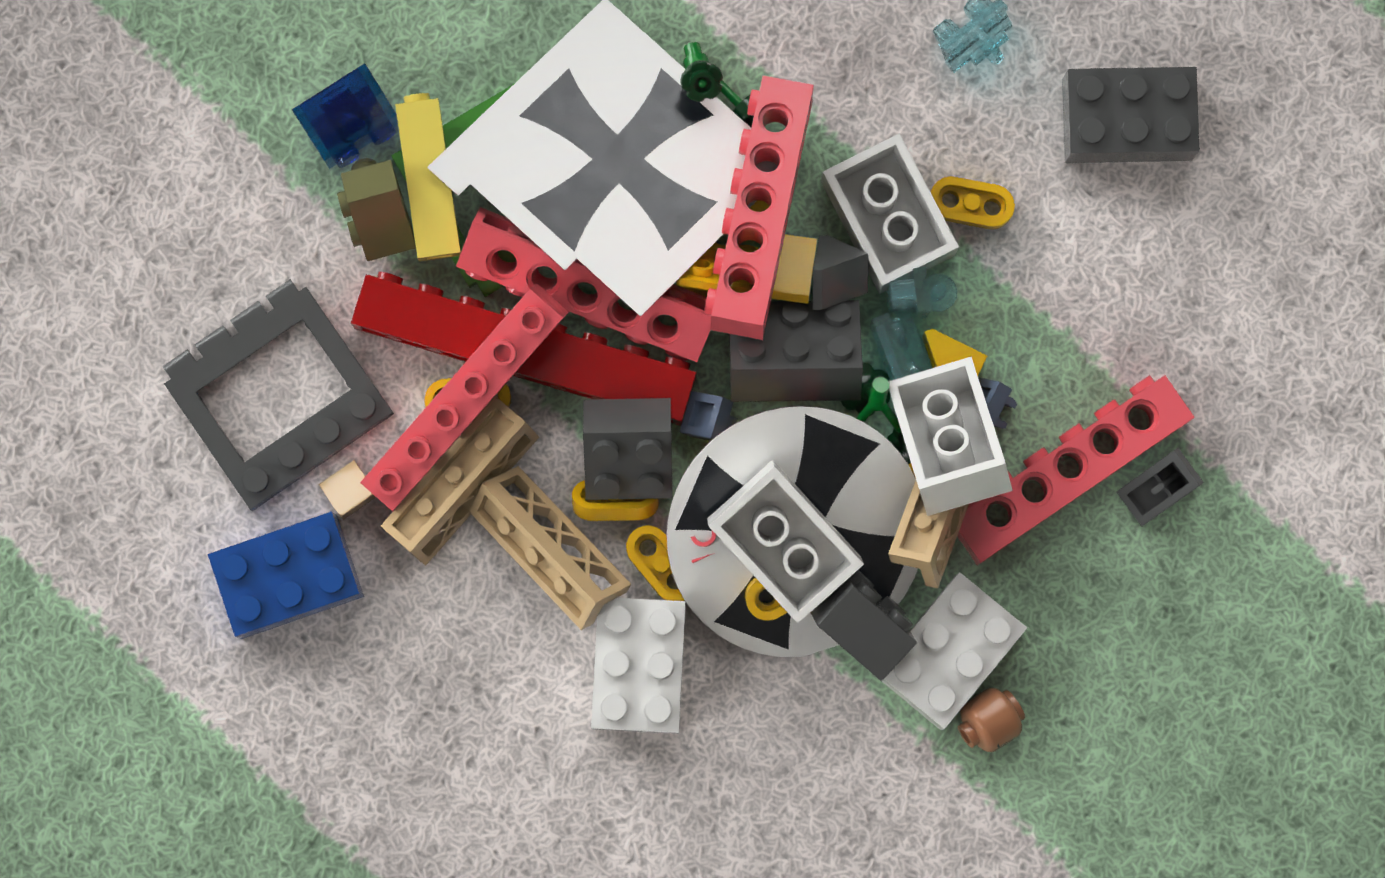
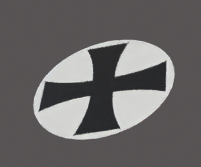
M796 406L768 410L750 416L733 424L710 441L693 459L681 478L671 503L667 524V551L671 571L679 591L694 614L713 632L730 643L749 651L776 657H803L838 646L839 644L817 626L811 613L799 623L788 613L769 621L756 618L749 611L745 599L746 588L755 578L754 575L717 535L715 541L707 547L697 546L691 539V537L695 536L700 542L709 541L712 537V530L708 526L707 518L770 461L773 460L861 556L864 565L858 570L874 584L873 588L882 597L880 600L888 596L899 604L911 586L918 570L915 567L892 563L888 555L916 481L911 468L901 453L877 430L850 415L825 408ZM709 555L697 562L692 563L693 559ZM766 589L762 590L759 594V600L763 603H770L774 600V597Z

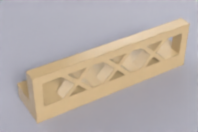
M495 396L382 523L381 527L426 566L471 515L469 510L481 484L512 469L537 441L539 436L526 421Z
M519 466L481 484L469 512L580 630L594 624L604 604L627 593L631 583ZM514 483L526 495L525 499L512 496L504 487ZM533 514L547 517L554 527L549 528L539 525L533 519ZM561 544L575 547L582 554V558L568 555L561 548ZM590 574L604 577L611 586L601 590L590 578Z
M915 481L888 553L890 561L896 564L919 568L925 586L938 588L969 504L927 516L917 481Z

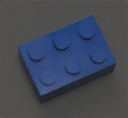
M332 511L208 554L234 636L240 639L364 597L338 516Z

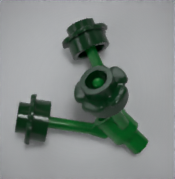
M697 42L686 44L684 46L686 58L683 61L685 71L681 75L680 83L682 89L687 91V97L693 101L702 102L705 98H715L721 92L735 106L733 112L752 128L754 116L747 115L750 95L742 100L722 80L721 70L717 65L709 62L707 55L702 53L700 44Z

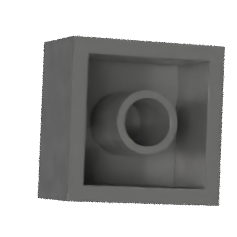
M671 398L583 400L586 500L673 498Z
M857 570L810 613L820 629L882 682L917 644V641L910 632L913 624L905 616V611L888 596L880 600L882 597L873 588L874 584L862 572Z

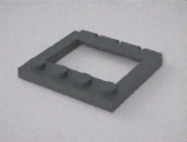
M291 279L266 295L274 309L267 313L261 303L257 301L230 320L238 331L236 335L231 337L227 329L222 325L197 342L195 346L203 356L201 359L196 361L187 349L163 365L164 370L171 378L164 385L251 511L260 507L394 414L307 287L298 291ZM303 320L351 390L244 462L242 456L239 455L197 391Z

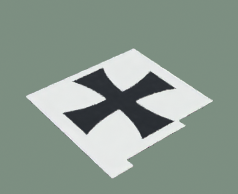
M602 0L427 168L458 196L469 185L473 186L564 270L578 259L641 317L723 235L722 225L726 208L734 209L737 197L735 194H730L735 168L743 169L746 156L739 154L743 129L751 130V127L717 97L713 99L705 98L702 102L689 99L686 95L687 91L682 89L680 83L681 75L685 68L609 0ZM763 161L756 167L763 172H771L778 166L773 162ZM756 201L751 202L748 207L750 208Z

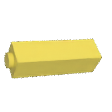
M429 93L404 96V103L395 104L417 259L421 262L460 256L461 248L452 190L427 168L446 150L439 99H430Z

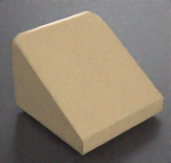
M355 460L319 484L343 520L376 498L360 483L365 475Z

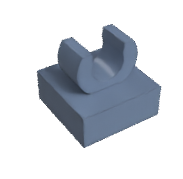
M978 377L994 427L1005 429L1007 423L1000 420L999 416L1004 406L1014 409L1017 406L1016 401L1009 397L1012 389L999 381Z
M692 391L680 433L712 441L718 434L737 423L738 419L730 415L734 402L725 397Z

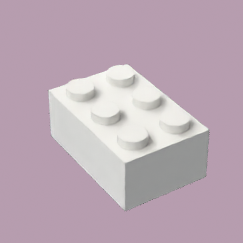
M900 133L822 172L821 183L854 247L868 253V273L879 294L956 255L959 246Z
M972 357L889 381L890 395L927 516L1013 491L1005 459Z
M773 460L707 518L710 529L797 623L803 620L864 565L861 556Z
M959 572L910 630L917 644L882 682L938 729L944 730L1025 632L1027 627Z
M615 598L603 605L597 616L591 729L679 734L685 601Z

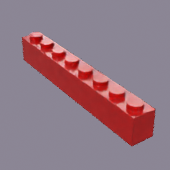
M379 271L377 277L365 275L351 325L359 331L466 362L511 309L502 308L500 314L485 310V303L480 300L460 296L458 302L443 297L444 291L437 287L420 283L418 289L402 285L403 278ZM561 324L556 326L513 375L517 378L591 400L671 398V423L679 426L682 425L689 398L696 381V372L689 370L691 364L686 361L666 357L665 362H660L648 358L649 351L636 346L625 344L623 350L607 346L608 339L596 334L584 332L582 338L566 334L567 327Z

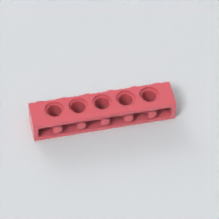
M762 76L760 90L752 89L747 115L754 116L751 130L743 129L739 147V154L746 156L743 169L735 168L730 194L737 195L734 209L726 208L722 234H728L726 249H717L713 274L720 275L717 289L709 288L704 314L711 315L712 331L763 340L813 103L814 85ZM771 122H779L786 128L780 132H771L765 126ZM763 161H770L778 167L774 171L763 172L756 166ZM759 200L766 202L770 207L765 211L755 212L749 209L748 205L753 201ZM753 240L759 243L761 248L755 252H745L739 245L744 241ZM744 280L753 287L748 292L738 293L732 290L730 286L736 281Z
M482 207L479 208L471 224L456 267L465 270L468 276L480 281L491 280L505 286L507 291L523 297L537 283L566 310L584 317L590 325L601 329L612 328L624 333L632 342L642 345L652 344L664 349L669 356L683 361L690 359L698 362L711 330V315L704 314L707 297L673 284L640 317L634 310L622 308L617 301L621 298L578 259L564 270L507 217ZM506 250L511 252L515 256L516 261L506 262L502 260L498 255V251ZM546 266L551 268L557 277L546 278L542 276L538 271V267ZM582 282L589 283L595 287L597 293L586 294L579 289L577 284ZM670 315L676 320L677 324L673 326L664 325L659 321L658 316Z
M537 283L531 287L360 483L391 511H394L564 319L569 311Z
M1149 375L1129 389L1133 395L1132 398L1120 406L1115 399L1093 413L1098 421L1086 429H1083L1081 424L1078 423L1058 438L1062 443L1061 446L1050 453L1043 447L1023 461L1027 469L1014 478L1008 471L1013 491L968 505L957 537L977 566L1195 418L1166 375L1157 381H1154ZM1138 408L1147 413L1149 417L1147 429L1138 430L1130 424L1128 416L1131 409ZM1104 432L1112 437L1114 441L1112 453L1102 454L1095 449L1093 437L1096 433ZM1070 456L1077 461L1079 465L1077 477L1066 478L1060 474L1057 467L1060 457ZM1035 480L1042 485L1044 496L1040 502L1034 503L1025 499L1022 494V485L1025 481ZM1000 504L1005 507L1009 516L1005 526L997 527L989 523L986 517V510L989 505Z

